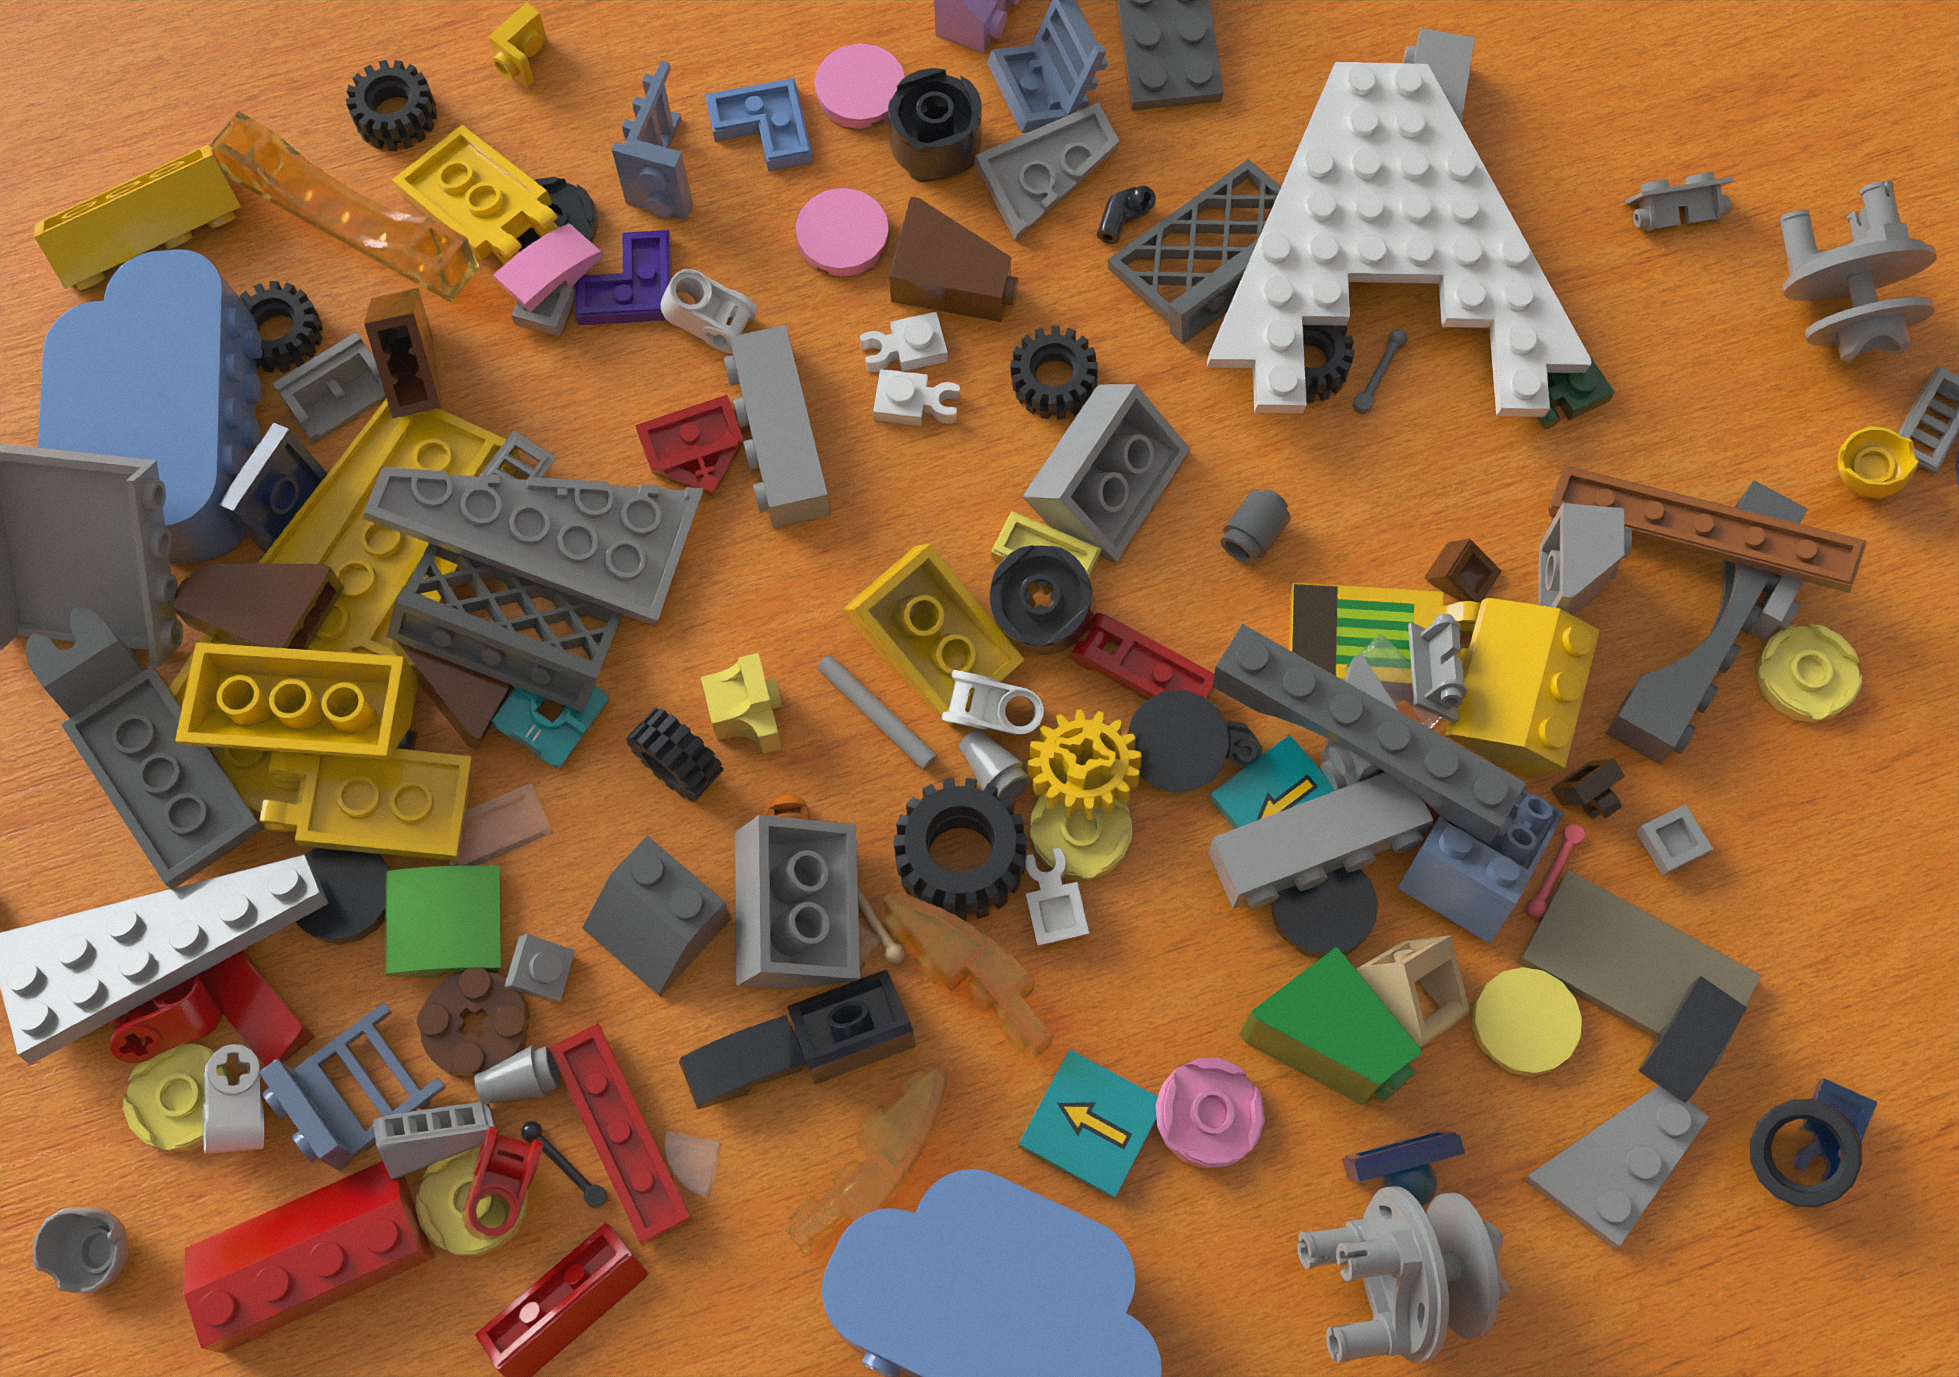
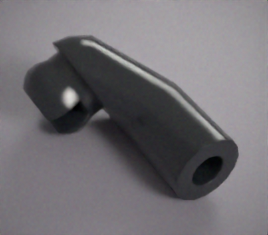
M1141 185L1113 194L1107 201L1097 230L1098 239L1108 244L1117 243L1125 223L1145 216L1156 204L1154 191L1148 186Z
M1226 720L1229 725L1231 741L1228 757L1235 765L1246 768L1261 758L1262 747L1260 742L1245 723Z

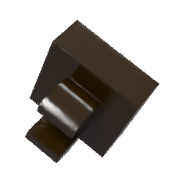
M1615 759L1589 761L1553 786L1551 790L1561 806L1581 805L1591 819L1598 815H1601L1604 819L1622 808L1620 800L1610 787L1625 776Z

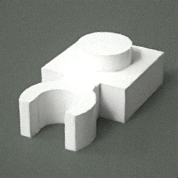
M937 312L891 321L892 334L884 335L878 331H869L860 335L862 350L871 348L880 350V353L877 355L865 357L868 372L884 370L890 362L899 360L902 372L948 362V351Z
M880 369L873 410L874 421L922 426L923 414H930L941 423H955L957 420V408L945 407L940 403L946 399L959 400L960 386L955 383L944 382L931 388L928 387L927 374Z
M1060 848L1053 849L1056 865L1050 872L1038 870L1033 854L1026 857V869L1029 875L1039 882L1040 885L1039 891L1026 893L1037 946L1090 935L1078 882L1063 885L1062 877L1066 872L1067 860Z

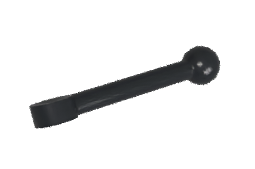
M530 1121L524 1124L521 1129L523 1140L532 1143L534 1139L543 1141L542 1151L584 1192L585 1202L593 1208L603 1206L607 1201L605 1189L600 1185H592L542 1135L543 1131L539 1123Z

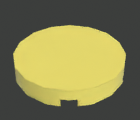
M1810 624L1808 627H1795L1796 625L1788 626L1786 630H1780L1765 643L1757 658L1756 679L1762 695L1776 711L1793 720L1817 723L1835 718L1854 702L1862 686V675L1859 677L1857 666L1860 661L1856 651L1840 634L1825 626Z
M1047 793L1039 797L1031 813L1030 841L1036 857L1049 871H1052L1056 865L1053 851L1056 848H1060L1066 857L1067 868L1063 878L1067 880L1091 881L1108 875L1123 862L1132 841V820L1127 804L1114 799L1113 814L1107 815L1101 807L1094 808L1093 819L1087 820L1083 809H1076L1071 818H1066L1065 805L1060 803L1050 810L1046 807Z
M1521 967L1500 973L1484 986L1473 1005L1471 1026L1478 1047L1486 1056L1489 1055L1494 1062L1498 1063V1067L1511 1074L1532 1077L1553 1071L1572 1056L1581 1038L1582 1016L1576 998L1562 981L1543 970Z
M185 1043L160 1053L148 1061L140 1062L134 1067L128 1079L130 1084L127 1089V1096L124 1095L123 1111L129 1128L144 1143L167 1152L191 1151L204 1145V1071L207 1062L215 1051L199 1044ZM227 1063L223 1067L216 1069L217 1076L227 1077L228 1085H236L231 1067Z
M481 1145L429 1165L422 1177L423 1182L416 1197L415 1208L421 1229L435 1245L457 1256L479 1257L500 1249L517 1234L527 1215L528 1190L514 1227L501 1237L493 1240H479L466 1230L462 1219L463 1208L474 1178L473 1171ZM484 1198L479 1201L476 1214L481 1224L489 1228L501 1226L505 1219V1210L500 1201L494 1198Z

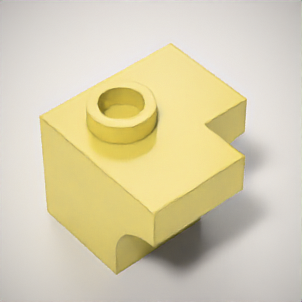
M759 653L739 657L737 663L731 668L701 677L717 741L741 736L757 743L762 754L782 749L773 709L782 707L775 677L769 679L764 677Z

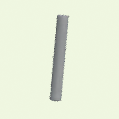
M831 654L821 660L817 669L919 767L926 770L935 762L938 755Z

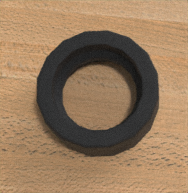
M1793 1099L1774 1106L1757 1122L1750 1139V1162L1759 1182L1776 1198L1794 1206L1820 1207L1838 1200L1854 1185L1862 1166V1142L1853 1123L1836 1107L1816 1099ZM1797 1119L1813 1120L1825 1125L1835 1135L1840 1145L1841 1161L1836 1173L1831 1178L1817 1185H1800L1788 1180L1777 1169L1772 1158V1142L1776 1132L1786 1123Z

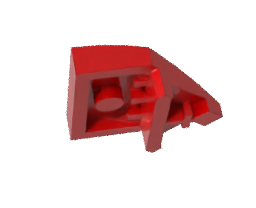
M728 395L635 425L653 474L690 488H704L703 493L712 496L724 479L744 441Z

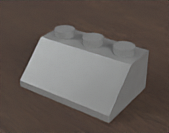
M1136 384L1097 385L1022 497L1049 527L1101 548V556L1111 562H1117L1190 451V448Z
M766 815L756 816L735 832L736 986L794 989L859 980L860 947L856 825Z

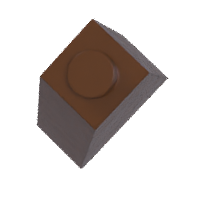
M910 197L889 276L891 302L1002 322L1005 305L1014 306L1019 278L1011 276L1012 257L922 199Z
M419 288L371 298L364 325L392 419L441 408L432 332Z
M198 564L191 576L184 579L179 585L175 594V601L171 607L189 627L229 645L307 650L344 590V586L331 567L324 564Z
M393 640L392 650L395 654L406 659L418 677V683L467 746L477 750L492 725V719L503 706L514 686Z

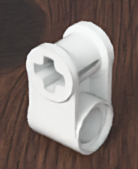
M683 269L677 272L672 277L661 300V311L666 320L671 324L701 338L711 347L732 354L729 337L742 334L747 322L755 319L758 313V307L750 298L740 292L730 290L693 269ZM684 292L691 295L696 304L689 305L682 302L676 293ZM728 318L732 319L730 325L726 324Z
M953 670L951 678L955 680L952 699L949 711L943 712L941 720L982 730L988 728L1014 735L1029 733L1040 725L1044 707L1041 699L1035 692L1026 688L1000 683L993 678ZM972 688L974 689L969 712H966L965 707L969 690ZM1015 697L1027 699L1033 707L1032 720L1023 727L1011 724L1005 715L1007 703Z
M231 1044L223 1046L211 1056L204 1071V1153L214 1154L263 1149L264 1111L263 1103L260 1099L258 1059L251 1049L243 1045ZM227 1057H235L236 1066L246 1067V1074L241 1075L237 1079L235 1086L228 1085L226 1076H217L216 1069L223 1067Z

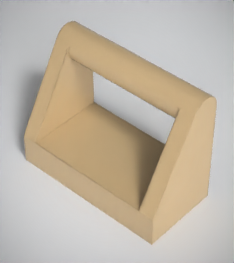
M1451 935L1403 941L1356 969L1419 1048L1454 1026L1469 1013V1005ZM1417 980L1440 1007L1424 1019L1414 984Z

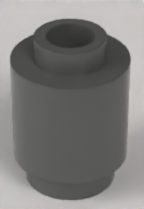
M1258 490L1251 491L1223 529L1224 536L1221 539V545L1224 550L1234 559L1245 564H1253L1257 558H1263L1291 520L1286 501L1279 494L1271 490H1263V492Z

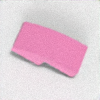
M567 224L546 234L526 247L493 276L501 287L531 313L562 282L572 287L604 255L571 224Z

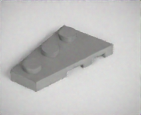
M1098 102L975 155L974 164L1016 242L1118 149L1120 141Z
M1658 1086L1523 1178V1180L1611 1248L1616 1249L1621 1246L1709 1116L1689 1101L1684 1103L1661 1086Z

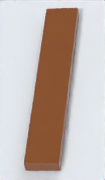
M1564 465L1548 508L1549 515L1556 516L1562 503L1624 508V528L1631 529L1632 537L1851 593L1867 543L1866 540Z

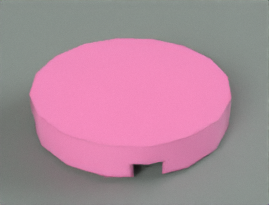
M861 43L843 46L829 54L818 67L815 78L817 100L822 106V111L832 121L844 127L870 128L873 127L872 123L879 122L882 119L884 122L889 120L888 104L890 98L892 99L897 91V85L905 76L902 65L893 54L878 46Z
M848 188L826 190L811 198L800 210L795 226L799 252L806 262L816 270L819 267L822 270L828 271V275L837 277L859 275L874 267L881 259V253L885 250V247L887 248L889 241L887 216L878 201L863 191Z
M1198 1058L1175 1069L1162 1084L1155 1105L1157 1127L1166 1146L1183 1162L1199 1168L1226 1167L1239 1161L1258 1143L1265 1122L1263 1098L1257 1086L1254 1087L1251 1080L1246 1077L1248 1074L1238 1065L1220 1058Z

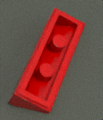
M244 950L197 974L219 1006L221 1012L266 1067L276 1059L284 1063L315 1037Z
M605 1222L474 1335L496 1369L504 1377H532L642 1282L648 1273L609 1223Z

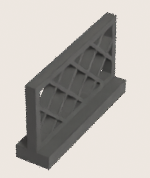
M1247 159L1107 260L1108 269L1170 323V334L1181 344H1184L1227 313L1265 226L1264 209H1272L1281 186ZM1246 179H1249L1260 188V195H1232L1233 188ZM1206 208H1226L1225 221L1198 220V214ZM1231 208H1259L1258 221H1230ZM1171 233H1190L1189 246L1162 245L1163 239ZM1196 233L1224 234L1223 247L1195 246ZM1229 234H1257V240L1248 247H1229ZM1136 258L1155 259L1154 272H1134L1127 265ZM1161 259H1188L1187 273L1160 272ZM1194 259L1222 260L1221 266L1212 273H1193ZM1159 285H1186V292L1171 303L1158 293Z
M429 543L406 589H402L396 601L386 637L584 712L622 614ZM437 556L455 563L461 571L442 575L434 560ZM496 579L505 583L509 590L491 594L483 580ZM469 583L477 597L459 601L450 587ZM437 590L445 604L419 595V593ZM545 598L552 601L557 609L539 612L531 599ZM517 602L526 616L508 620L499 606ZM486 609L494 623L468 613ZM588 615L608 624L604 628L587 631L579 617ZM566 621L574 635L556 638L548 624ZM534 628L543 642L517 632ZM582 646L591 661L565 650Z

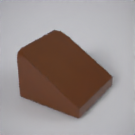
M1471 539L1451 541L1445 545L1426 574L1425 579L1460 602L1472 601L1481 603L1498 578L1501 570Z

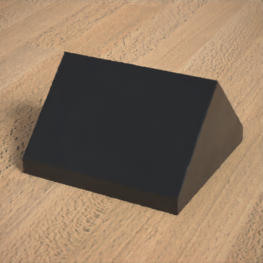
M887 969L787 1006L814 1084L915 1047L911 1022Z

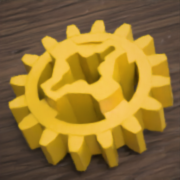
M1081 709L1076 710L1075 721L1068 722L1063 715L1059 714L1056 716L1055 730L1044 725L1040 728V742L1031 741L1030 744L1031 760H1028V775L1034 778L1033 791L1035 795L1047 793L1046 807L1051 810L1061 803L1065 805L1066 818H1071L1076 809H1083L1086 819L1092 820L1094 808L1101 807L1107 815L1113 814L1114 799L1125 804L1129 802V787H1138L1140 771L1137 769L1141 767V752L1135 751L1134 734L1121 736L1122 722L1119 719L1112 722L1109 726L1103 724V712L1098 711L1093 720H1085V715ZM1057 778L1063 779L1065 784L1060 782Z

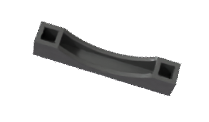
M1755 480L1752 481L1734 507L1800 524L1808 510ZM1722 560L1723 590L1720 607L1708 637L1684 658L1666 668L1642 675L1627 694L1605 734L1658 764H1661L1672 750L1681 754L1696 730V727L1689 724L1694 712L1697 710L1704 713L1718 691L1719 687L1711 683L1718 670L1726 673L1741 649L1740 646L1733 643L1741 630L1747 634L1762 612L1763 607L1755 604L1761 592L1769 595L1782 575Z
M1244 624L1241 625L1215 667L1212 687L1256 712L1299 725L1349 749L1404 784L1429 804L1441 817L1488 844L1491 843L1502 827L1526 785V782Z

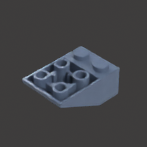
M1523 788L1502 827L1490 844L1439 816L1397 889L1486 942L1491 943L1520 899L1564 812L1548 803L1544 798L1534 795Z

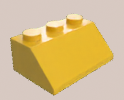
M1493 598L1482 600L1463 668L1467 695L1462 699L1461 705L1457 706L1459 721L1456 723L1449 721L1445 736L1525 778L1564 769L1600 630L1561 608Z

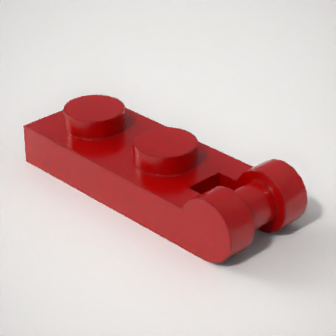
M1096 613L1088 629L1090 633L1085 641L1077 642L1070 654L1073 661L1081 667L1091 671L1095 670L1148 700L1161 692L1176 690L1191 691L1208 699L1214 690V687H1212L1214 680L1213 672L1103 613ZM1107 642L1119 645L1114 656L1102 650Z

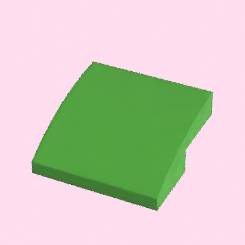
M432 866L387 871L385 976L439 977L443 972H464L474 967L482 968L491 973L498 972L501 968L500 866Z

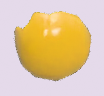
M1870 426L1856 431L1848 437L1838 452L1837 467L1843 483L1861 497L1882 499L1896 495L1910 483L1919 460L1916 459L1914 444L1911 439L1901 437L1897 432L1889 428Z

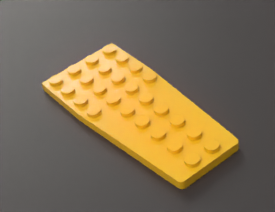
M385 399L258 563L324 564L331 567L344 586V590L307 650L397 656L392 650L393 640L386 637L396 601L402 589H406L429 543L363 519L364 511L382 467L446 471L448 475L479 477L507 439L439 408L392 419L387 399ZM515 448L511 455L521 460L519 451ZM506 463L501 468L512 476L516 469ZM436 556L434 563L442 575L461 571L457 564ZM437 590L421 593V595L445 604ZM204 634L199 642L227 644L207 634ZM194 651L169 687L181 706H183ZM209 747L252 812L261 815L263 800L296 804L300 782L285 783L274 781V773L269 772L272 751Z

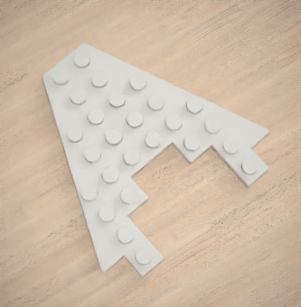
M1335 62L1210 350L1207 367L1252 368L1254 413H1303L1306 408V385L1302 325H1347L1350 318L1348 282L1439 284L1442 327L1489 328L1496 416L1545 417L1550 409L1547 372L1586 373L1591 366V358L1428 64Z

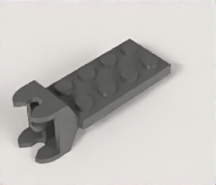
M1116 0L1131 110L1219 102L1222 100L1223 86L1210 0Z
M73 608L71 610L69 627L76 637L74 646L68 650H59L52 639L33 633L26 645L28 663L43 688L68 715L69 719L61 723L62 727L165 885L170 889L176 888L264 828L209 747L179 745L175 741L182 706L159 672L153 666L147 668L143 661L114 633L98 614L87 608Z

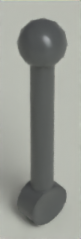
M1395 329L1389 334L1390 344L1365 391L1355 396L1353 408L1356 412L1366 414L1371 410L1373 405L1372 396L1397 349L1404 346L1408 340L1407 334L1403 329Z

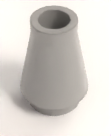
M976 729L962 739L959 749L966 757L983 791L989 783L998 788V798L1000 800L1008 796L1011 801L1015 800L1025 791L1029 785L1030 777L1026 774L1027 767L1022 761L992 740L982 729Z
M531 1045L492 1068L476 1073L475 1086L481 1103L487 1105L499 1101L545 1098L549 1096V1091L560 1088L559 1069L549 1050L550 1047L546 1046L537 1049L535 1045Z

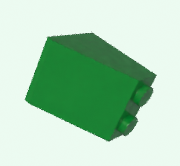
M1335 947L1254 1008L1239 1033L1247 1044L1360 1105L1366 1103L1373 1096H1376L1383 1103L1406 1085L1407 1081L1417 1073L1411 1064L1423 1052L1338 947Z

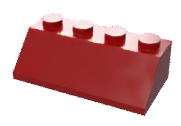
M381 1161L186 1247L184 1297L200 1347L206 1350L225 1353L434 1259L426 1234L420 1227L415 1203L405 1176L391 1179L384 1162Z

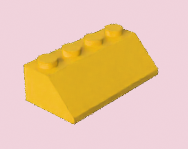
M207 144L35 223L34 238L63 287L66 289L76 284L79 290H83L105 279L103 271L118 264L122 266L130 259L147 253L146 251L164 243L165 247L170 249L185 243L193 237L190 231L207 223L209 228L213 229L228 223L236 217L233 211L240 208L241 205Z
M196 642L175 741L179 745L389 759L410 728L418 677L403 656Z

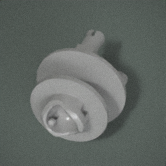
M1884 181L1874 182L1860 189V196H1862L1864 208L1860 209L1861 215L1858 216V212L1854 211L1846 216L1850 225L1853 242L1825 252L1817 250L1809 210L1793 211L1780 217L1789 270V278L1782 286L1784 296L1796 301H1815L1851 296L1853 308L1823 318L1809 326L1805 331L1806 340L1811 345L1829 346L1838 344L1840 358L1848 364H1851L1859 354L1868 350H1882L1894 355L1903 353L1911 345L1908 328L1926 320L1935 312L1933 301L1924 297L1897 298L1878 302L1876 289L1909 278L1931 266L1937 259L1936 250L1932 245L1926 244L1919 239L1909 238L1907 224L1900 222L1893 190V181H1886L1885 183Z
M1399 1186L1385 1187L1377 1191L1366 1208L1363 1219L1346 1221L1345 1227L1315 1232L1305 1231L1300 1232L1298 1236L1301 1242L1297 1244L1298 1255L1305 1269L1337 1263L1338 1266L1349 1265V1268H1343L1340 1271L1344 1281L1351 1282L1363 1278L1367 1298L1374 1317L1372 1321L1328 1327L1326 1333L1328 1351L1331 1358L1337 1362L1379 1355H1402L1405 1359L1414 1363L1431 1361L1440 1353L1444 1345L1448 1325L1457 1335L1465 1339L1486 1336L1495 1323L1499 1300L1504 1299L1510 1292V1288L1503 1279L1499 1266L1503 1234L1493 1223L1489 1221L1483 1222L1470 1201L1458 1193H1445L1436 1196L1425 1213L1417 1199L1406 1189Z

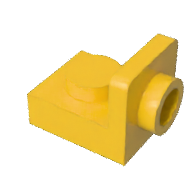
M526 2L491 33L488 38L494 55L492 62L496 69L506 79L512 80L515 78L528 88L534 83L528 57H533L539 52L543 43L547 41L540 12Z

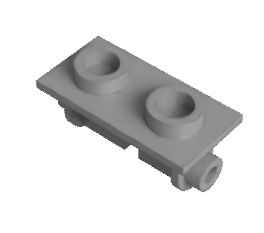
M1707 172L1686 177L1685 185L1670 187L1669 179L1648 182L1640 185L1641 192L1626 199L1625 203L1638 202L1639 209L1634 211L1633 220L1636 228H1644L1645 231L1681 225L1679 208L1684 207L1686 224L1720 220L1723 214L1730 212L1731 208L1730 199L1727 195H1722L1721 187L1733 182V177L1715 180L1714 172Z
M1450 614L1438 615L1427 628L1411 622L1408 624L1414 706L1456 723L1459 721L1457 706L1461 705L1462 699L1467 695L1462 659L1455 656L1461 651V625Z

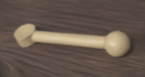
M858 887V906L886 948L885 957L887 961L892 964L901 963L906 956L904 947L894 943Z

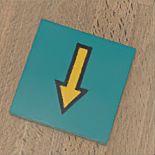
M1288 735L1264 753L1261 758L1259 757L1255 763L1248 765L1211 793L1209 800L1231 826L1236 829L1329 794L1335 790L1325 774L1292 736Z
M1069 1049L1022 1136L1018 1147L1115 1200L1157 1119L1155 1105L1158 1096Z

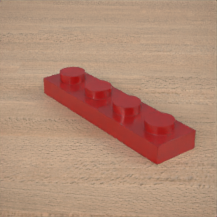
M599 1023L550 1047L549 1050L640 1244L644 1246L692 1221L693 1218Z

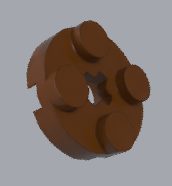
M469 968L462 973H457L445 979L428 996L424 1007L419 1011L417 1026L420 1029L421 1042L426 1053L445 1072L457 1077H475L476 1073L486 1071L524 1050L528 1038L526 1035L529 1018L528 1006L520 992L504 987L506 983L505 977L487 972L482 968ZM481 1012L487 1013L488 1016L482 1022L486 1031L478 1037L474 1032H470L463 1036L462 1029L466 1025L464 1019L470 1013L475 1015Z

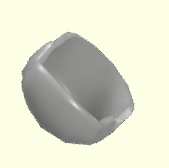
M72 1207L61 1209L43 1221L33 1242V1263L35 1269L52 1276L57 1282L58 1290L71 1293H95L117 1280L130 1255L124 1225L115 1215L103 1208Z

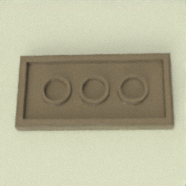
M1570 870L1564 874L1545 914L1541 918L1519 960V963L1530 969L1543 970L1559 979L1569 991L1654 1038L1670 1023L1690 985L1700 976L1745 1006H1747L1761 977L1759 973ZM1730 1039L1711 1067V1070L1718 1066Z

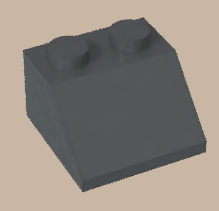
M646 836L610 874L582 928L661 997L732 918L725 901L649 836Z

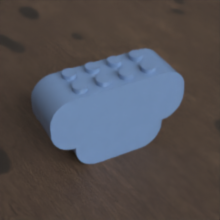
M178 249L148 252L130 259L110 279L105 291L104 301L87 302L65 312L50 328L43 346L38 448L157 460L159 480L163 481L166 489L163 511L165 527L170 530L172 536V545L169 553V559L172 563H190L217 559L235 549L247 534L227 515L218 503L254 452L257 444L261 441L260 426L256 420V403L261 402L262 387L257 375V362L255 361V359H260L263 354L261 335L257 330L254 317L249 312L247 306L206 257L193 251Z
M967 1169L944 1176L926 1192L915 1214L902 1209L888 1208L863 1215L843 1233L824 1273L822 1298L829 1320L849 1346L865 1355L862 1360L865 1367L884 1377H897L899 1372L910 1377H1161L1162 1373L1160 1354L1153 1337L1137 1319L1126 1313L1134 1294L1135 1268L1130 1252L1121 1238L1107 1226L991 1172Z

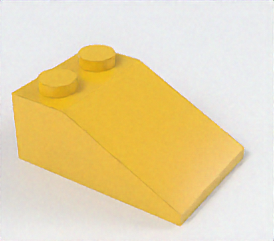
M931 544L913 547L842 609V612L871 647L941 719L943 712L949 711L955 686V680L951 678L953 670L973 673L1001 682L1025 660ZM970 688L969 695L965 707L966 712L970 709L972 697L974 693V689ZM944 721L948 726L954 724L951 722Z

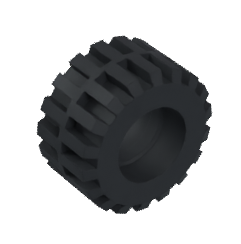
M954 778L944 779L943 789L936 791L933 784H930L922 789L923 798L920 801L914 796L906 804V816L900 814L896 824L897 835L894 836V850L897 872L901 876L902 886L907 895L911 893L914 895L915 904L924 910L927 906L933 908V915L935 917L945 919L946 913L955 914V921H967V914L976 912L978 919L989 916V908L995 905L999 910L1007 903L1008 894L1010 892L1015 894L1020 885L1021 874H1024L1027 834H1024L1022 816L1020 813L1015 815L1014 803L1010 798L1005 796L1000 800L998 798V788L989 783L984 791L977 788V779L966 778L965 786H955ZM955 828H967L980 833L987 839L992 847V854L983 865L972 871L952 872L940 867L931 858L929 849L934 840L942 833Z

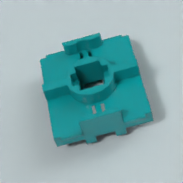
M594 685L584 712L561 704L564 706V710L552 723L538 713L547 698L515 686L514 691L494 716L491 724L517 744L520 743L532 751L533 755L538 758L540 757L559 770L607 704L609 697L605 695L606 692Z

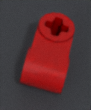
M195 975L129 1011V1016L125 1017V1014L112 1020L111 1024L115 1026V1031L110 1039L111 1052L118 1060L126 1063L148 1061L160 1053L209 1035L220 1023L222 1012L198 975ZM145 1037L146 1043L144 1046H142L141 1038Z
M488 1127L475 1163L474 1178L463 1208L462 1219L464 1226L472 1236L479 1240H493L501 1237L514 1227L519 1218L526 1192L535 1175L543 1148V1141L534 1139L531 1144L499 1135L498 1128ZM494 1198L503 1205L505 1219L501 1226L489 1228L482 1225L478 1220L476 1210L481 1199Z

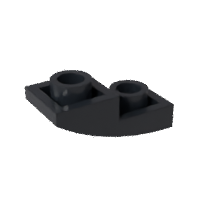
M1700 976L1690 985L1670 1023L1659 1032L1638 1071L1686 1103L1717 1060L1747 1007Z
M787 1015L748 1027L702 1046L682 1056L679 1064L696 1107L699 1110L748 1095L751 1087L801 1072L806 1061Z

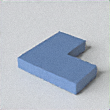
M795 78L705 94L715 141L760 133L768 171L813 163L812 151Z

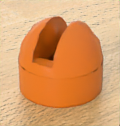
M786 793L777 796L768 808L767 816L810 820L807 804L802 798L794 794ZM801 808V813L775 815V812L780 809Z

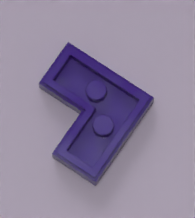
M669 230L622 233L623 273L583 275L576 282V320L578 326L666 320L661 311V300L672 279V250Z

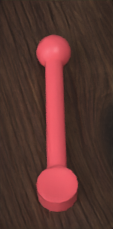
M1570 824L1563 831L1562 839L1564 843L1537 897L1529 900L1526 910L1531 917L1541 918L1547 910L1546 901L1573 847L1579 845L1585 838V831L1580 825Z

